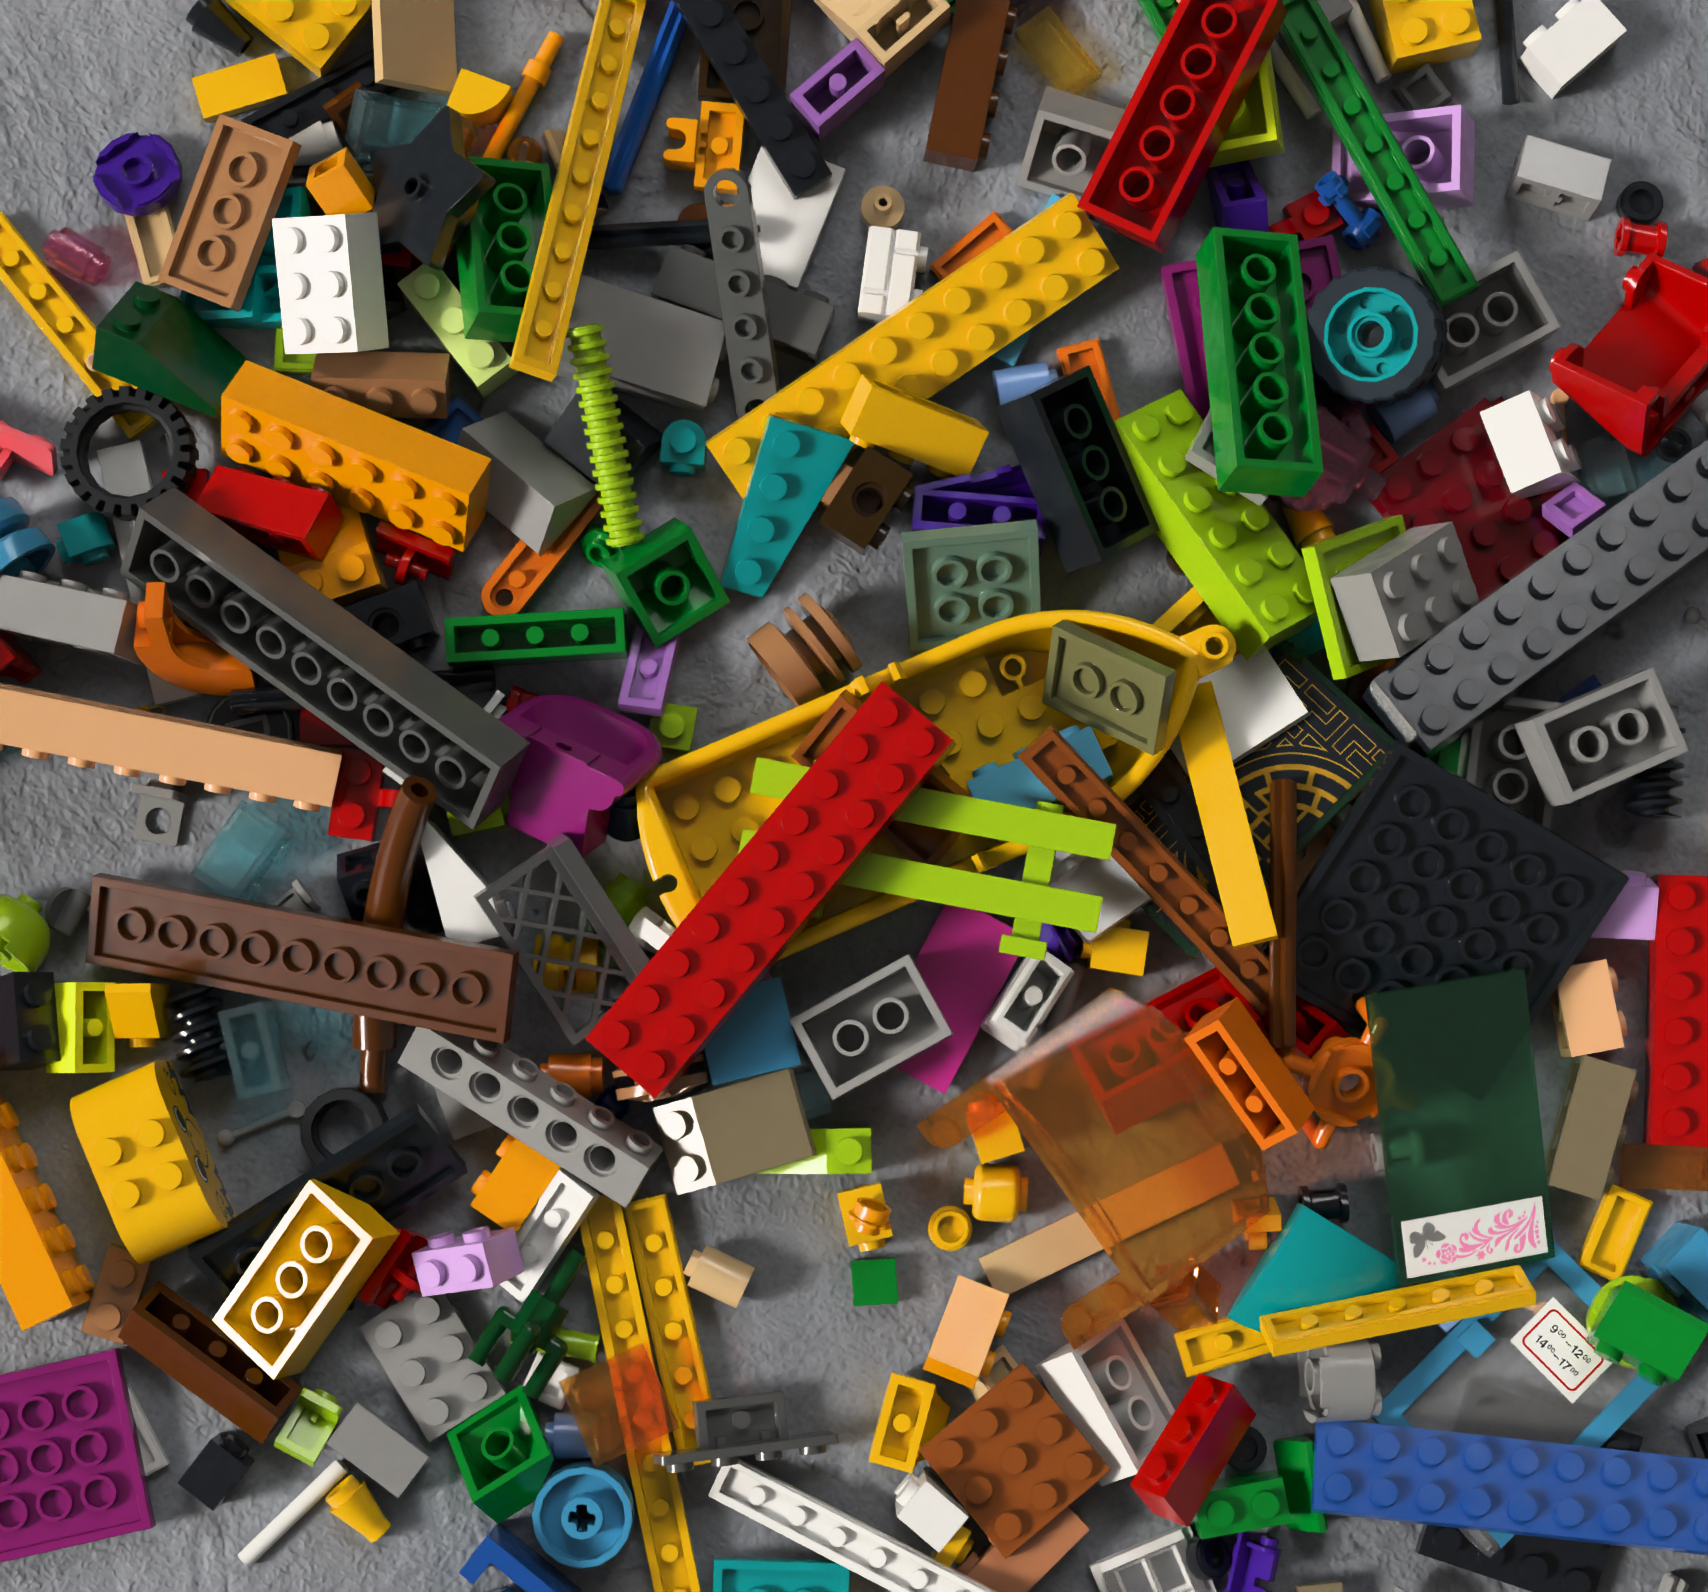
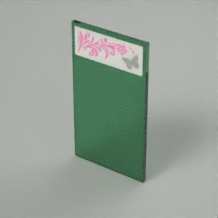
M1512 968L1507 971L1379 993L1372 992L1365 995L1398 1284L1400 1286H1410L1411 1284L1554 1258L1555 1249L1524 969Z

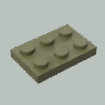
M1063 619L1053 625L1042 704L1154 756L1164 748L1176 670Z

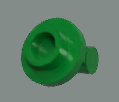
M591 523L582 538L581 549L585 557L592 564L603 568L600 562L627 546H607L605 539L609 537V533L604 532L602 527Z

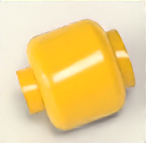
M989 1163L979 1164L974 1170L973 1178H964L963 1204L972 1205V1214L977 1220L1011 1223L1018 1218L1019 1212L1026 1213L1028 1177H1021V1172L1017 1166Z

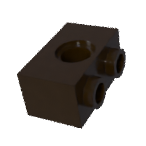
M867 446L820 518L819 528L863 556L870 546L878 550L891 530V527L885 524L894 509L902 513L915 493V490L909 487L912 483L913 474ZM864 494H874L880 498L883 506L878 512L867 514L859 509L857 501Z

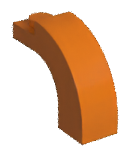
M165 582L146 583L145 601H139L137 606L134 649L139 659L149 670L163 680L178 687L215 696H229L230 691L235 689L258 687L259 674L200 631L187 626L178 619L173 611Z

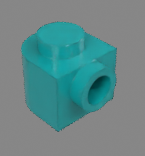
M677 420L665 429L661 441L660 464L662 468H669V474L693 477L695 476V471H705L707 458L706 438L698 424L690 420Z
M92 512L57 524L61 537L55 539V543L65 564L74 561L77 564L83 562L85 566H91L110 558L109 551L114 549L116 545L104 514Z

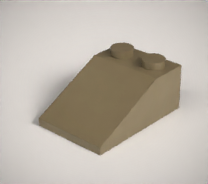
M792 1067L653 1108L677 1195L817 1155Z

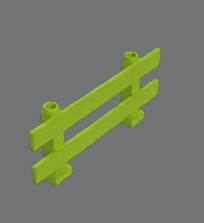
M757 757L750 793L785 799L810 767ZM920 788L894 819L895 821L1028 845L1022 881L867 852L840 885L1014 917L1012 935L1002 934L999 952L1045 961L1048 943L1039 941L1042 923L1096 933L1103 900L1101 896L1049 887L1056 851L1110 861L1117 824L1064 815V806L1037 801L1036 809ZM743 829L738 854L757 831ZM826 902L814 917L823 918Z

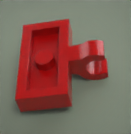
M341 748L342 758L332 802L328 835L375 842L380 807L392 809L399 790L383 789L385 773L382 770L385 766L363 750Z

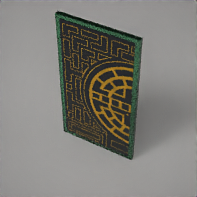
M1284 640L1271 656L1310 716L1233 764L1262 877L1268 884L1270 883L1271 781L1275 779H1291L1297 784L1298 855L1365 788L1395 741L1295 648L1293 643H1289L1287 640ZM1173 753L1170 759L1191 784L1189 776ZM1136 790L1125 803L1222 905L1219 894L1141 793ZM1150 900L1141 907L1184 949V953L1187 956L1195 959L1201 953L1199 948L1153 900Z

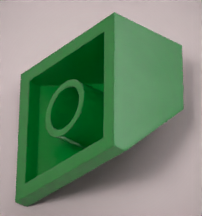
M522 1384L446 1432L473 1504L497 1524L536 1501L554 1460L553 1453L530 1397L522 1392L524 1389Z

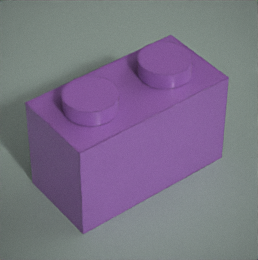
M855 38L790 94L791 107L803 125L821 142L885 86V69L864 45Z

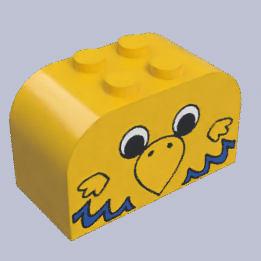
M156 1060L71 1098L70 1111L79 1141L119 1236L131 1256L139 1264L143 1265L190 1246L198 1240L228 1228L227 1222L237 1215L172 1060Z

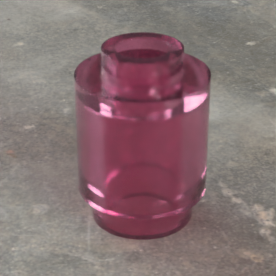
M68 226L63 227L60 231L52 230L46 237L41 250L46 254L44 259L46 265L82 286L89 284L92 287H97L106 276L112 262V257L105 254V249Z

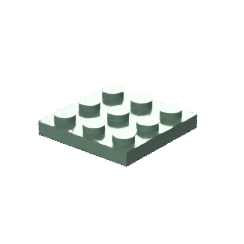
M1036 519L901 532L910 651L930 650L994 622L1041 611L1039 544Z

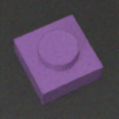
M1576 481L1542 504V517L1569 538L1606 512V504Z

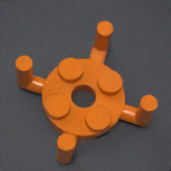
M1361 997L1355 1005L1356 1010L1367 1023L1361 1038H1341L1337 1036L1328 1038L1323 1042L1321 1049L1316 1052L1311 1060L1295 1055L1291 1048H1274L1290 1073L1303 1076L1302 1090L1314 1105V1111L1321 1118L1319 1122L1312 1113L1302 1127L1313 1146L1317 1149H1325L1329 1145L1338 1126L1352 1127L1359 1125L1357 1121L1368 1116L1376 1117L1387 1105L1407 1111L1414 1109L1417 1105L1415 1095L1398 1074L1393 1073L1389 1059L1378 1047L1388 1023L1387 1019L1369 997ZM1350 1074L1360 1075L1359 1082L1354 1088L1347 1091L1339 1089V1084L1345 1076Z

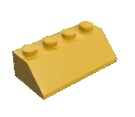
M310 1179L212 1321L273 1380L302 1373L400 1233L369 1204L316 1179Z

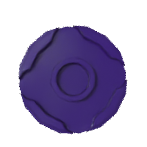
M138 132L127 133L112 140L99 153L96 160L97 168L95 174L93 173V182L104 203L117 213L129 216L149 215L165 207L176 196L182 183V164L172 145L159 135L149 133L150 136H140Z

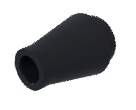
M198 0L186 17V21L193 26L192 32L232 52L236 57H240L254 39L222 0Z

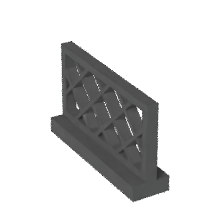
M560 833L548 841L545 848L473 897L506 947L520 951L518 965L570 1043L574 1046L588 1036L616 1002L602 998L607 973L624 976L630 985L650 960L571 839ZM548 860L556 872L553 892L529 888L533 869ZM523 877L522 886L512 885ZM562 883L570 895L560 894ZM504 889L520 892L515 918L498 915L488 900ZM527 894L551 898L546 923L522 919ZM559 899L576 902L581 912L577 929L554 925ZM586 921L589 922L595 932L584 931ZM503 922L513 924L512 934L509 933ZM521 925L545 929L539 955L522 952L517 945ZM552 931L575 935L570 960L547 956ZM583 937L600 939L605 949L601 966L578 962ZM611 957L619 969L609 967ZM527 959L538 961L536 972ZM546 962L569 966L564 992L547 989L543 984L542 977ZM576 968L600 972L594 997L571 993ZM552 996L562 998L560 1008ZM570 999L593 1003L590 1020L574 1031L566 1019ZM601 1005L609 1006L607 1009L599 1013Z

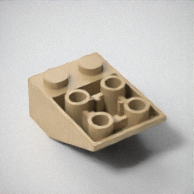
M814 0L850 42L857 38L885 69V78L950 23L951 6L946 0Z

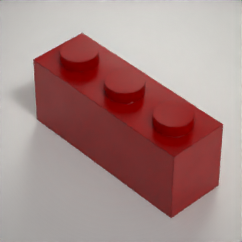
M217 465L196 502L254 544L321 562L345 518L335 504L333 495L321 487L310 486V488L297 486L280 476H274L272 479L266 478L240 466L232 469Z
M1199 1373L1130 1483L1132 1489L1153 1514L1188 1527L1256 1416V1413L1234 1384Z

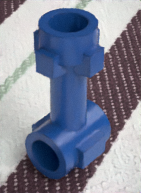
M1331 171L1320 178L1315 184L1314 188L1320 195L1318 200L1323 206L1334 205L1349 225L1342 233L1344 241L1351 248L1361 251L1364 247H1370L1381 235L1379 230L1383 227L1384 220L1376 210L1370 207H1365L1360 211L1347 194L1349 191L1347 188L1349 185L1348 180L1344 175H1338L1336 171Z

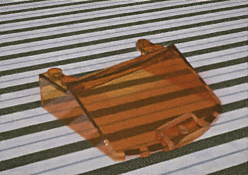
M1111 987L1034 1039L1028 1046L1021 1048L937 1106L917 1124L919 1130L932 1145L940 1148H949L967 1138L1004 1111H1007L1120 1271L1119 1273L1070 1304L1062 1315V1332L1074 1350L1142 1305L1144 1307L1269 1212V1193L1267 1190L1266 1164L1263 1152H1260L1259 1145L1185 1041L1184 1038L1188 1032H1183L1173 1022L1162 1016L1164 1013L1155 1007H1148L1126 996L1127 993Z

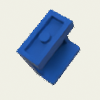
M496 1523L459 1572L470 1583L474 1584L488 1565L492 1563L526 1592H581L582 1590L501 1523Z

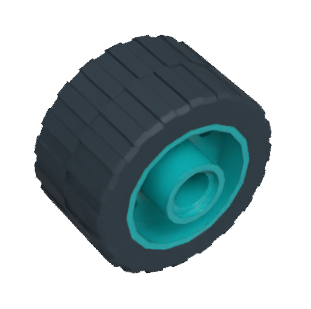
M1368 266L1365 269L1356 268L1347 271L1348 273L1341 277L1337 276L1329 282V285L1323 291L1321 290L1318 293L1312 308H1309L1306 316L1312 371L1316 377L1321 379L1326 384L1325 387L1333 393L1340 394L1343 398L1370 405L1394 404L1395 401L1406 400L1414 396L1413 394L1418 390H1423L1430 383L1429 381L1433 375L1439 371L1442 365L1440 363L1443 355L1446 354L1448 345L1446 343L1448 329L1447 323L1443 318L1444 312L1440 304L1433 298V294L1417 280L1392 268L1383 269L1380 266ZM1381 325L1384 331L1383 340L1378 346L1372 348L1368 341L1371 330Z

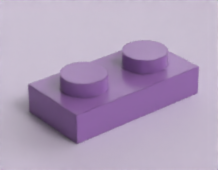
M636 625L618 700L620 711L659 717L664 716L681 642L680 634L655 648L640 626Z

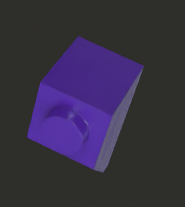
M1249 160L1209 167L1206 172V179L1216 227L1269 232L1267 198Z

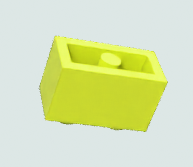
M115 982L54 983L61 1061L46 1065V1073L115 1072V1036L105 996V984H115Z

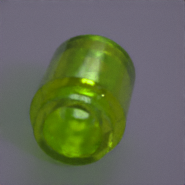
M620 872L615 881L609 880L604 889L627 927H629L636 914L648 903L645 901V898L650 890Z

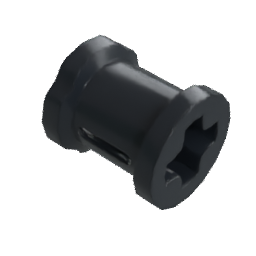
M1337 1183L1335 1188L1309 1190L1307 1186L1298 1187V1203L1308 1207L1327 1220L1338 1219L1340 1223H1347L1349 1221L1350 1206L1345 1183Z

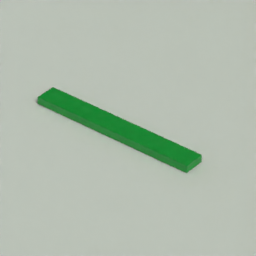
M1282 0L1288 13L1279 31L1422 284L1433 294V298L1440 304L1441 308L1477 291L1479 288L1477 280L1318 1Z

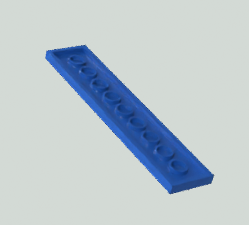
M1357 1421L1315 1423L1311 1512L1708 1555V1459Z

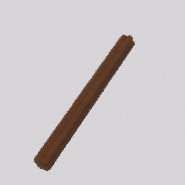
M1275 779L1270 783V908L1279 939L1269 941V1043L1273 1048L1289 1049L1296 1045L1297 784L1291 779Z

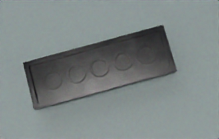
M415 1103L228 1221V1228L188 1246L189 1258L227 1299L310 1179H316L369 1204L387 1222H390L468 1173L466 1163L419 1104Z

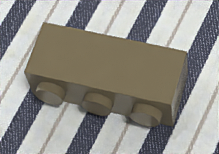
M1587 1055L1573 1057L1538 1183L1600 1201L1603 1192H1609L1615 1175L1614 1167H1610L1615 1149L1620 1150L1626 1137L1627 1126L1622 1124L1626 1108L1634 1104L1638 1093L1639 1083L1634 1081L1637 1070Z

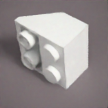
M1528 390L1480 412L1511 494L1523 499L1566 488L1574 481L1581 483L1577 470L1582 469V463L1573 444L1566 445L1561 430L1566 429L1567 426L1557 404L1551 406L1547 398H1541Z

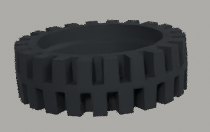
M119 386V390H113L112 388L102 390V395L99 397L90 396L85 400L87 405L83 409L78 406L72 413L75 419L72 423L67 421L64 431L67 433L66 439H61L60 449L63 451V456L60 457L61 466L66 471L64 475L67 482L74 489L73 491L91 508L111 518L131 521L137 518L141 506L172 487L185 494L192 487L189 482L191 477H196L198 470L195 466L196 460H199V450L195 445L197 440L190 427L191 425L184 415L167 399L139 387L133 389L130 386ZM136 412L153 417L162 424L169 434L173 451L170 468L162 481L146 493L130 497L111 494L99 486L90 472L87 458L90 440L98 427L112 416Z

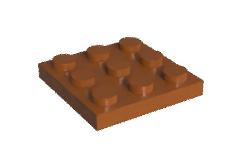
M1024 1362L1018 1365L918 1450L1005 1559L1111 1470Z

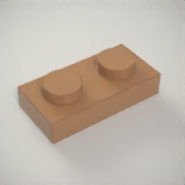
M116 1244L109 1245L81 1332L125 1345L126 1343L118 1338V1335L133 1307L143 1298L154 1261L143 1265L139 1264L126 1247Z

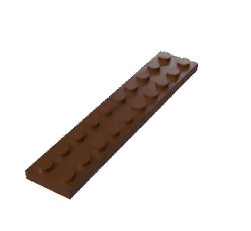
M99 873L92 878L86 963L503 1044L510 1040L520 951L111 874Z

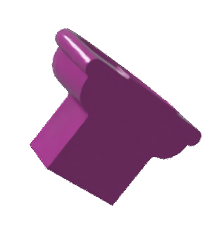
M558 694L537 696L521 703L498 719L530 742L512 783L507 825L545 843L561 833L571 839L583 858L606 841L611 806L635 789L639 782L650 775L662 760L661 743L652 731L638 722L579 697Z

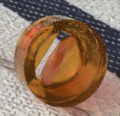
M519 136L509 145L507 152L509 160L519 161L522 145L527 144L528 149L525 162L543 163V151L535 139L529 136Z

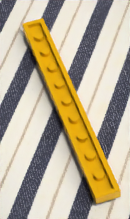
M599 0L509 364V368L550 382L554 380L558 372L647 0Z
M601 1194L581 1223L580 1231L587 1257L586 1260L654 1592H702L678 1472H667L666 1466L654 1463L653 1453L671 1451L673 1448L623 1206L608 1196Z

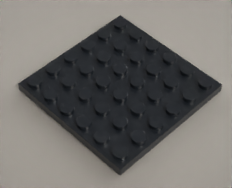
M1396 739L1297 891L1296 995L1361 1033H1364L1367 1023L1356 1010L1355 1005L1361 997H1369L1387 1019L1388 1023L1379 1042L1380 1044L1480 1101L1629 878L1613 866ZM1269 941L1264 942L1261 948L1269 955Z

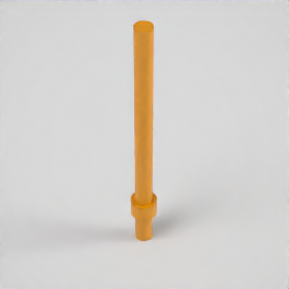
M549 31L535 58L528 60L521 73L524 79L482 158H502L538 88L545 87L552 73L550 66L565 40L561 35ZM456 241L449 246V250L444 265L449 255L451 254L456 244Z

